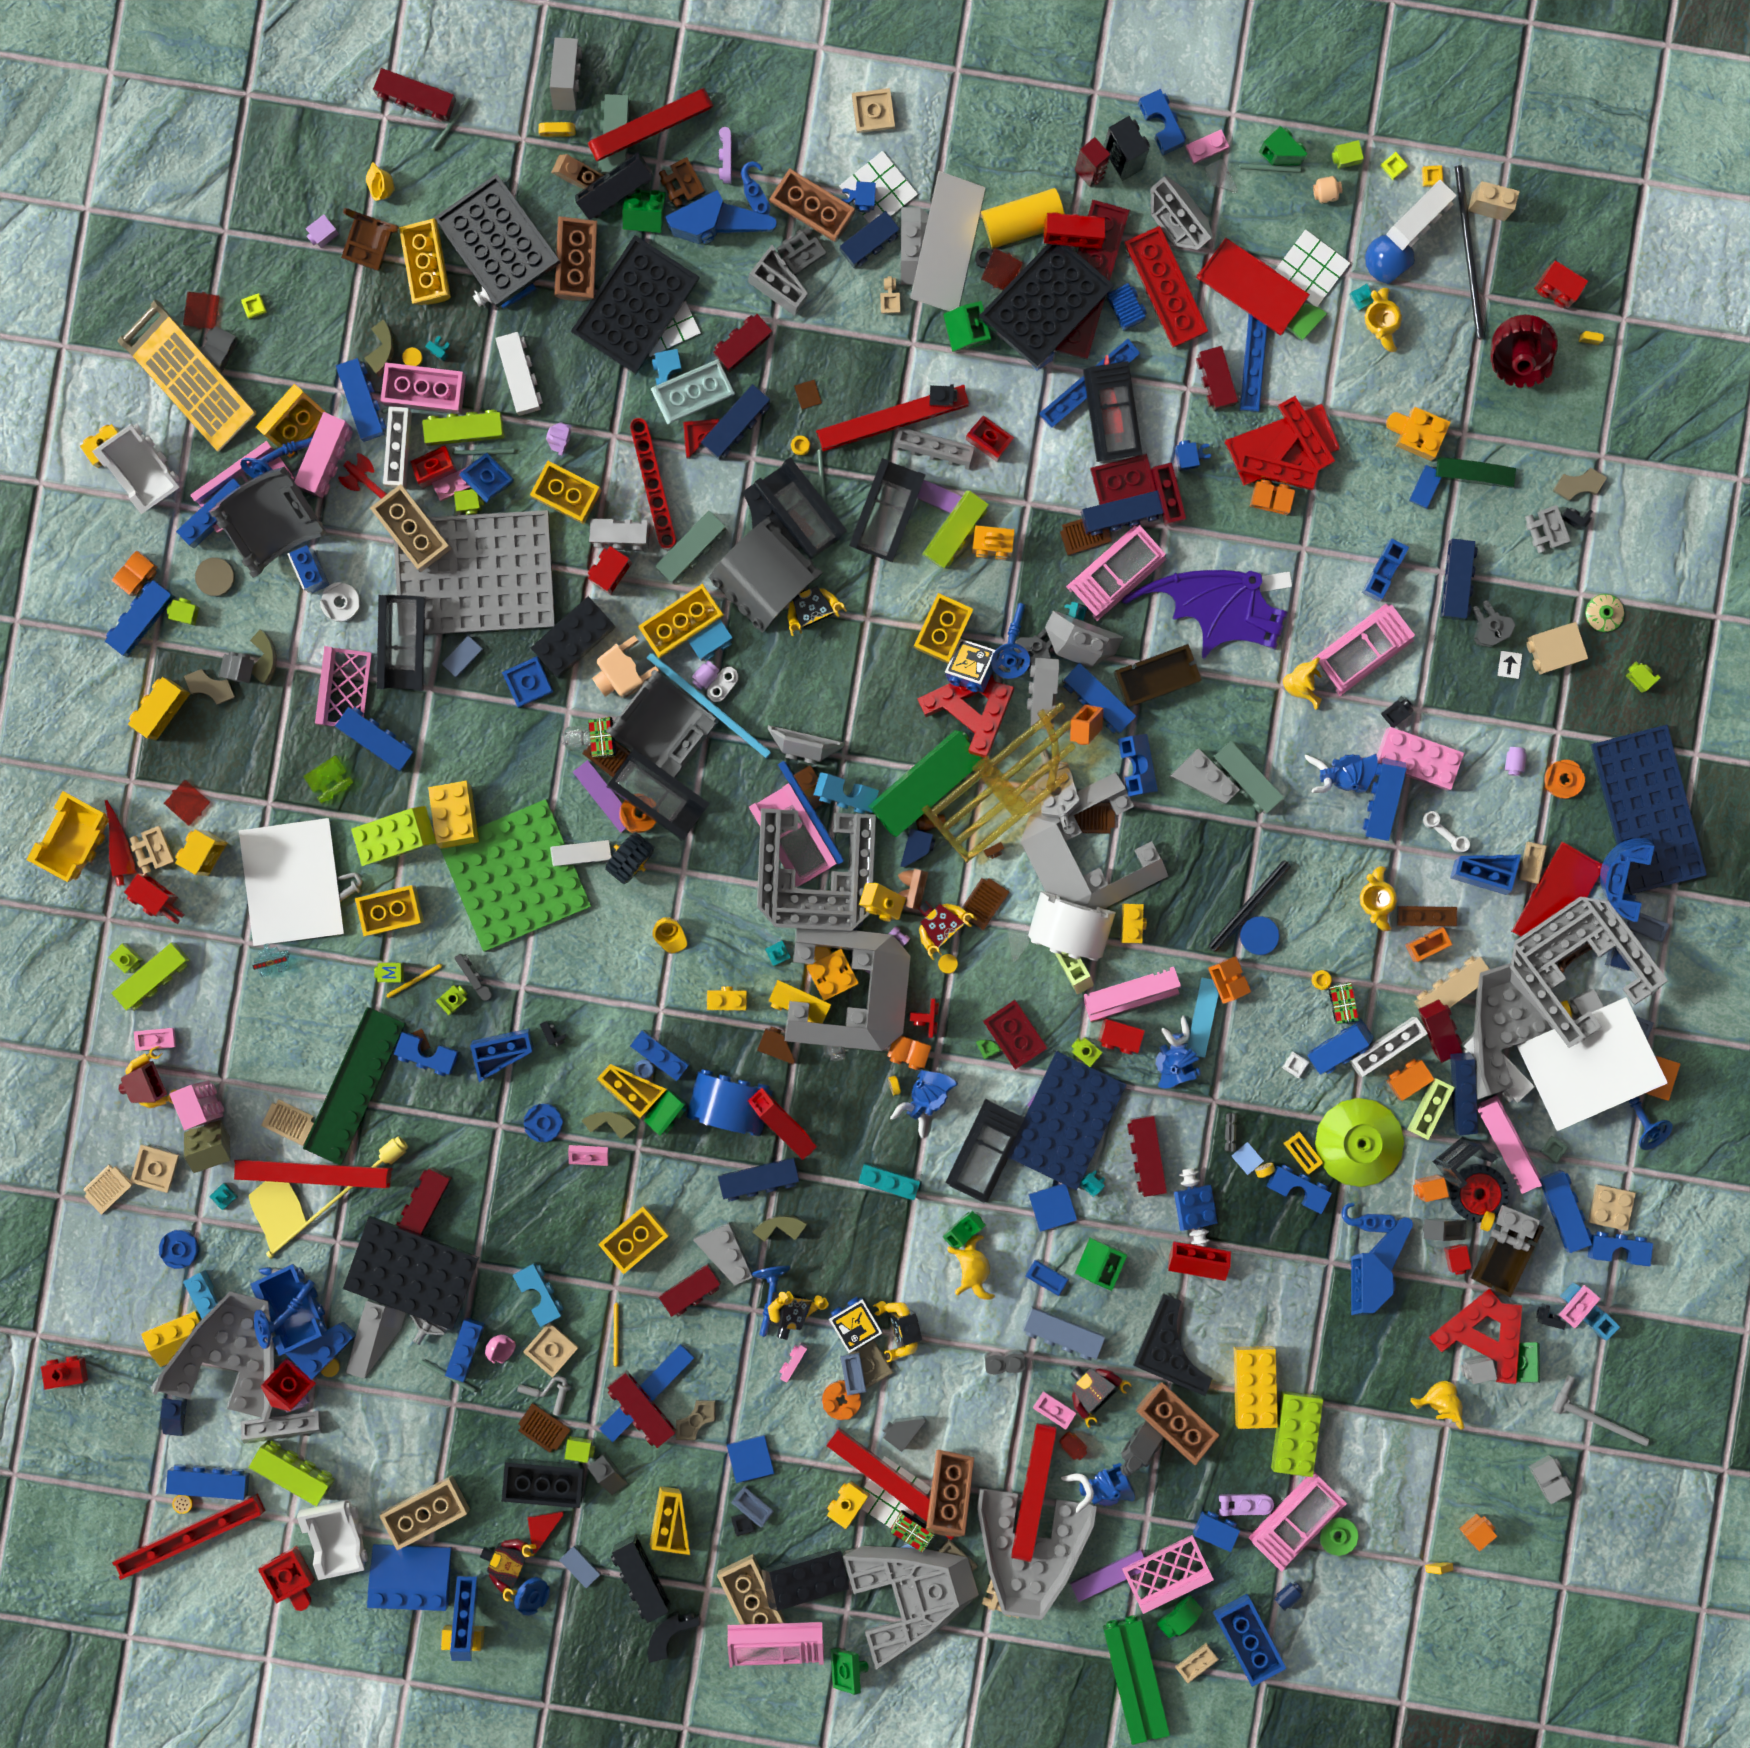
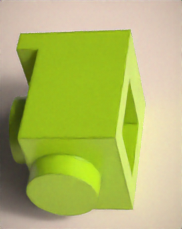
M1637 661L1628 668L1630 672L1626 675L1641 693L1647 691L1661 678L1659 675L1653 676V671L1650 667L1642 663L1639 664Z
M453 985L436 1002L448 1015H452L468 1000L466 997L468 993L461 985L459 987ZM451 995H454L456 997V1001L454 1003L450 1001Z

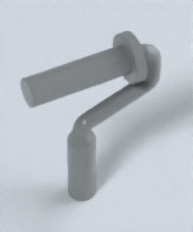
M353 872L337 876V881L355 877L358 881L357 883L353 880L351 886L339 893L340 902L354 892L360 893L362 891L360 886L363 884V881L358 873Z
M554 1376L543 1392L519 1384L517 1392L534 1397H544L556 1380L563 1382L557 1385L559 1392L553 1410L554 1415L560 1416L566 1392L571 1389V1386L567 1384V1380L564 1377Z

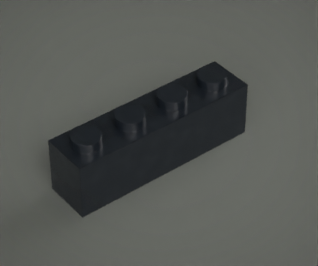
M637 152L576 194V204L589 220L598 218L608 207L612 208L623 197L632 195L636 188L641 185H647L653 177L652 170L639 152Z

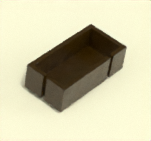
M1189 644L1139 661L1133 665L1134 669L1131 664L1115 670L1113 673L1125 706L1130 708L1202 681L1197 665L1194 664L1191 667L1189 663L1194 661Z
M1496 1224L1494 1229L1500 1231L1502 1226ZM1538 1225L1533 1239L1525 1236L1524 1242L1528 1243L1529 1240L1537 1243L1545 1227ZM1509 1229L1507 1235L1516 1238L1518 1233ZM1490 1236L1471 1278L1511 1298L1535 1246L1530 1244L1528 1251L1518 1250L1513 1245L1506 1242L1500 1243L1496 1238Z

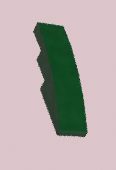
M1437 458L1435 477L1465 483L1473 482L1507 488L1514 487L1516 468L1462 459Z

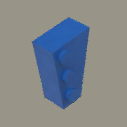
M1521 854L1459 856L1454 861L1450 879L1507 895L1513 889Z
M1359 1018L1356 1024L1347 1029L1344 1028L1341 1030V1033L1327 1039L1309 1051L1307 1056L1320 1075L1324 1072L1329 1074L1336 1069L1335 1066L1342 1062L1344 1065L1353 1059L1352 1055L1357 1052L1359 1055L1369 1049L1368 1046L1373 1039V1035L1363 1020Z
M530 1028L472 1040L470 1047L478 1081H483L485 1078L533 1051L534 1045Z
M341 1322L329 1328L324 1336L286 1353V1355L312 1380L356 1337V1333L345 1322Z

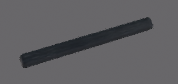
M1284 860L1277 866L1210 942L1208 946L1212 951L1217 952L1288 872L1291 865Z

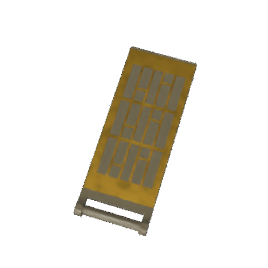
M155 299L151 303V307L134 326L117 340L217 452H220L256 415V411L170 316L158 300ZM158 312L161 316L132 346L130 341Z

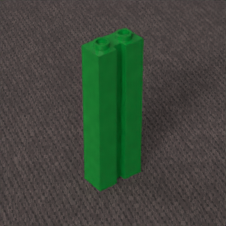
M954 730L868 805L892 836H899L984 761L980 756L969 753L968 750L971 744L968 741L970 738L964 731Z
M1131 1615L1123 1621L1111 1620L1106 1622V1625H1103V1630L1131 1744L1135 1745L1147 1742L1149 1739L1170 1736L1141 1617Z

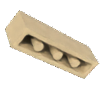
M1471 956L1463 962L1465 964L1460 969L1456 967L1448 973V978L1436 981L1430 991L1424 990L1416 996L1417 1000L1414 1003L1419 1009L1439 999L1443 1005L1447 1004L1450 1008L1477 989L1480 973L1490 969L1481 957L1474 958V956Z

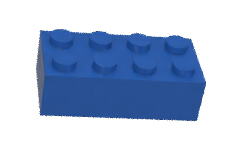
M1248 1594L1213 1611L1252 1687L1287 1669Z

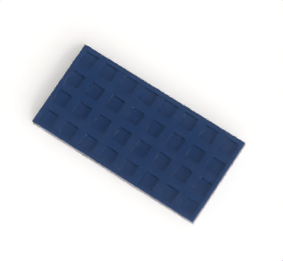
M1668 725L1590 744L1616 845L1634 838H1647L1655 846L1650 865L1630 861L1626 879L1629 894L1707 875Z

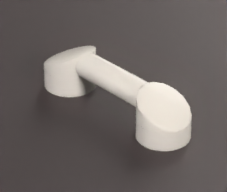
M1430 811L1424 815V825L1427 828H1434L1447 839L1454 851L1462 853L1469 849V840L1464 836L1456 838L1439 823L1440 816L1437 812Z

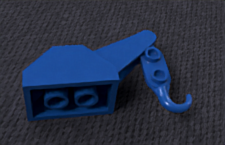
M752 161L746 163L741 170L744 194L753 211L723 203L721 195L716 190L665 216L673 236L696 244H707L714 240L717 233L773 232L777 227L775 218L769 215L771 210L770 204L760 185L751 179L748 174V170L751 167H757L762 171V166Z
M1348 1203L1341 1212L1345 1223L1356 1226L1366 1232L1386 1233L1369 1253L1351 1256V1315L1363 1316L1375 1313L1393 1295L1396 1281L1393 1279L1392 1269L1413 1227V1222L1407 1217L1396 1220L1391 1215L1366 1214L1358 1218H1350L1347 1211L1350 1207L1355 1206V1204Z

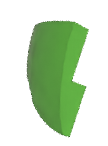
M1305 304L1290 322L1287 329L1303 341L1327 313L1316 306Z

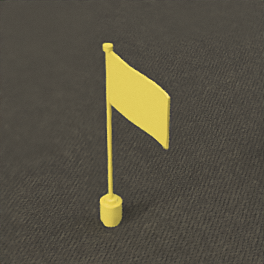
M400 1136L392 1138L379 1149L380 1160L371 1167H377L382 1162L392 1165L406 1153L408 1145ZM263 1182L249 1194V1201L264 1231L270 1249L266 1253L267 1256L272 1259L278 1250L352 1189L353 1186L345 1188L306 1222L301 1203L290 1183Z

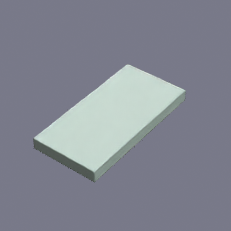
M719 359L651 388L667 424L735 395Z

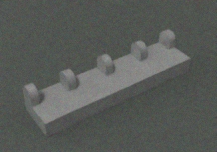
M900 427L894 450L898 451L899 448L911 451L912 455H915V452L930 456V460H933L934 457L949 461V465L957 463L964 465L965 469L969 470L975 447Z
M319 1411L269 1417L267 1423L263 1422L262 1418L241 1421V1440L244 1444L257 1440L266 1441V1439L272 1438L283 1439L287 1436H305V1434L322 1433Z

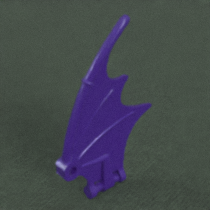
M1199 570L1174 573V575L1151 582L1122 598V602L1127 604L1151 592H1163L1170 595L1175 601L1173 620L1182 617H1192L1199 622L1202 630L1203 659L1217 645L1231 640L1249 641L1276 650L1278 646L1276 643L1277 639L1281 637L1284 627L1282 625L1284 618H1287L1288 612L1273 608L1266 603L1260 592L1262 576L1260 573L1252 570L1247 573L1231 570ZM1250 577H1253L1255 579L1254 584H1251L1249 582ZM1272 614L1277 616L1275 622L1270 621ZM1266 632L1271 634L1269 641L1264 639Z

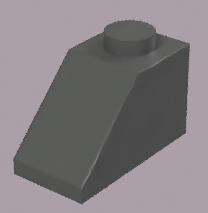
M1424 1219L1423 1239L1439 1241L1465 1240L1466 1220Z
M925 1417L895 1419L892 1423L889 1421L882 1430L884 1432L883 1438L902 1452L925 1423Z
M606 1452L590 1462L587 1467L598 1483L611 1495L628 1484Z

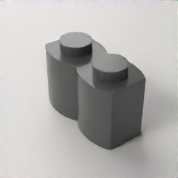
M215 326L208 331L206 335L207 342L200 349L222 373L239 339Z
M230 651L229 655L224 654L219 677L249 683L254 660L250 659V655Z
M1011 1350L1004 1354L1001 1352H990L984 1355L985 1370L988 1374L996 1375L1005 1371L1019 1373L1025 1370L1024 1354L1021 1351Z

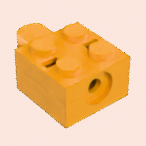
M1417 407L1410 411L1409 416L1394 412L1386 420V427L1400 434L1396 447L1429 461L1436 458L1450 425V421Z
M975 526L972 554H976L977 558L995 556L997 560H1007V557L1010 558L1012 555L1014 529Z
M815 946V962H813V965L809 964L806 967L823 1001L859 984L842 949L832 953L830 948Z

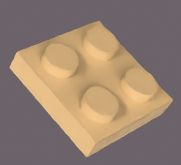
M890 88L852 93L857 133L895 128Z
M141 1144L130 1182L169 1193L180 1155Z
M1596 1184L1588 1222L1628 1231L1636 1193Z
M549 1322L523 1352L553 1378L579 1347Z

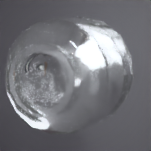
M569 726L562 733L561 742L568 751H584L590 745L589 730L584 726Z
M822 1045L824 1056L830 1059L831 1062L841 1061L849 1053V1048Z

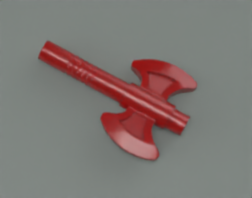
M361 453L356 454L357 465L347 460L343 467L350 474L345 477H338L344 487L352 491H360L358 482H361L379 498L382 499L387 495L365 474L366 472H375L373 464L365 455Z

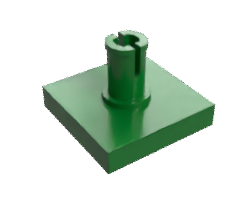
M1519 1343L1516 1383H1540V1343Z
M838 1647L830 1649L833 1688L854 1695L860 1694V1674L868 1672V1663L864 1660L859 1661L858 1653Z

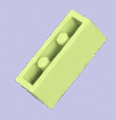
M1436 1078L1430 1083L1407 1129L1429 1140L1455 1088Z

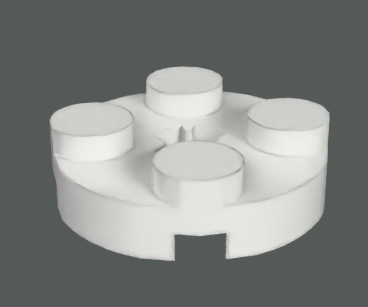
M333 583L323 591L320 601L321 609L327 617L336 622L348 621L360 610L359 594L348 584ZM338 597L345 599L343 607L340 605L336 606L335 602H338L336 600Z

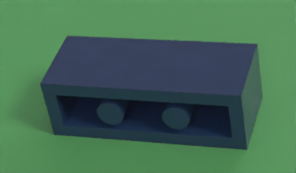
M884 211L840 245L839 250L853 268L857 265L861 267L868 261L867 258L870 255L880 253L884 249L882 247L884 244L894 242L899 237L900 228L887 211Z

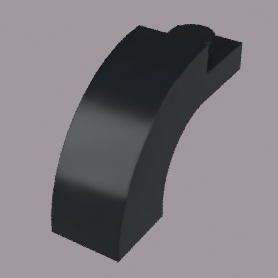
M676 1611L663 1618L655 1627L649 1641V1663L667 1659L669 1656L668 1641L670 1637L678 1631L700 1626V1614L694 1615V1612L684 1614L683 1618H680L679 1611Z

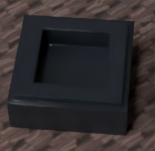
M744 1513L731 1516L736 1537L755 1532L753 1521Z

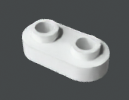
M725 667L719 672L717 678L707 689V695L713 702L723 701L736 685L739 676L734 668ZM727 673L732 674V678L730 680L725 679V675ZM716 688L720 689V694L717 696L713 694V690Z

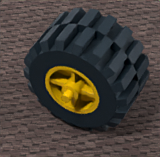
M635 832L620 846L617 844L614 846L616 852L607 862L605 870L622 884H626L640 870L643 872L646 870L644 864L653 854L655 847Z

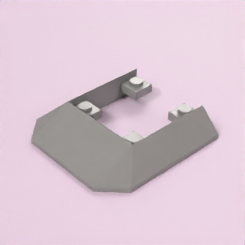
M1116 772L1077 792L1080 805L1068 817L1071 828L1068 829L1067 827L1064 830L1059 818L1045 817L1041 812L1042 810L1030 815L1021 844L1045 892L1060 896V900L1095 910L1097 907L1104 909L1168 877L1162 858H1160L1152 841L1134 850L1142 868L1109 885L1100 868L1083 876L1065 842L1082 833L1073 815L1107 798L1116 815L1134 807L1124 784Z
M761 808L757 908L774 927L852 931L870 914L859 903L865 884L873 883L876 815L834 813L833 833H850L848 872L832 871L831 891L795 889L796 869H779L780 830L798 829V811Z
M1579 897L1517 939L1514 944L1510 969L1568 1048L1584 1041L1602 1028L1590 1011L1573 1021L1551 991L1566 980L1556 964L1588 943L1598 957H1601L1614 947L1637 976L1636 980L1623 988V991L1634 1005L1652 995L1668 982L1667 978L1609 901Z
M796 928L793 963L813 965L815 946L853 950L851 969L871 971L867 1009L848 1007L846 1026L810 1023L808 1022L809 1003L789 1001L784 1041L883 1051L903 1034L911 956L895 936L890 934L854 930Z

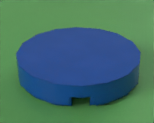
M1262 916L1252 917L1241 927L1240 941L1244 948L1252 954H1267L1273 951L1278 944V928L1269 918Z
M542 1103L535 1105L528 1110L524 1117L525 1132L531 1139L537 1142L552 1141L562 1130V1115L551 1104Z
M174 1230L167 1233L159 1244L160 1258H162L167 1266L174 1269H182L191 1265L196 1260L199 1252L196 1238L185 1230Z
M539 1577L530 1578L524 1582L515 1595V1608L521 1614L527 1616L537 1613V1609L540 1606L543 1607L549 1598L550 1588L547 1582Z

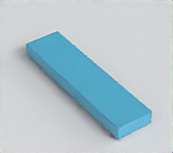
M1202 977L1187 1048H1191L1192 1052L1196 1053V1056L1205 1058L1219 993L1213 980Z

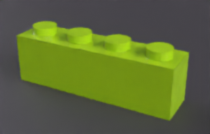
M486 410L484 414L467 412L465 416L448 414L446 418L428 416L426 420H422L424 441L427 446L505 438L502 414L497 412V410Z
M966 491L922 555L940 568L949 567L954 560L953 555L957 550L960 551L965 545L964 539L966 536L974 532L975 523L979 518L982 519L988 511L986 508L989 504L973 492Z
M171 942L111 994L126 1011L132 1009L135 1011L143 1005L141 1001L146 997L151 998L158 992L157 988L163 984L165 986L173 979L171 977L173 974L185 970L190 959L176 942Z

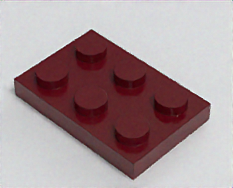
M1147 454L1090 468L1099 505L1156 491Z
M1015 999L983 1020V1023L1015 1070L1047 1049Z

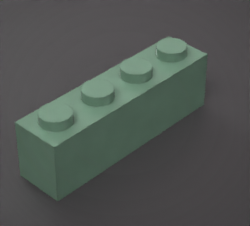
M605 94V101H601V113H604V120H600V132L605 134L629 123L630 100L628 95ZM628 148L598 162V168L602 170L603 175L627 160Z
M708 510L655 565L656 569L672 584L681 582L686 576L684 573L689 568L693 569L699 563L698 558L702 554L706 555L713 548L711 545L715 540L720 541L726 535V526Z
M1229 741L1212 757L1213 763L1220 770H1223L1234 784L1238 785L1241 789L1239 791L1245 799L1250 798L1254 804L1252 806L1258 813L1261 814L1263 812L1267 814L1284 798L1232 741Z

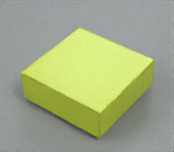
M1397 152L1380 165L1392 180L1409 167Z
M259 293L241 300L248 319L267 313Z

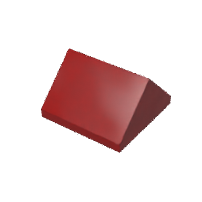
M984 415L966 435V441L996 462H998L1015 438Z
M445 445L410 461L416 480L423 489L432 485L433 482L457 472Z
M286 1358L260 1387L271 1407L291 1412L316 1385V1382L311 1380Z

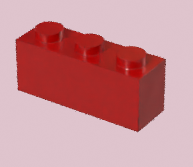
M1057 212L1047 213L1044 222V244L1102 248L1105 239V218L1079 216L1077 214L1067 215Z
M1173 1241L1169 1254L1168 1271L1226 1281L1231 1265V1251Z

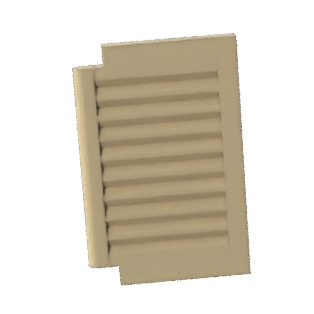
M278 1099L276 1104H271L261 1126L304 1146L314 1122H312V1115Z
M109 1164L83 1190L87 1193L85 1198L102 1215L133 1184L117 1166L113 1168Z

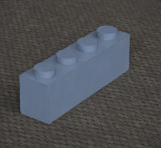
M1032 1306L1023 1326L1027 1336L1035 1339L1039 1336L1044 1338V1342L1049 1345L1055 1346V1343L1063 1346V1350L1069 1353H1073V1351L1081 1353L1080 1357L1090 1361L1091 1358L1097 1360L1105 1339L1104 1335Z

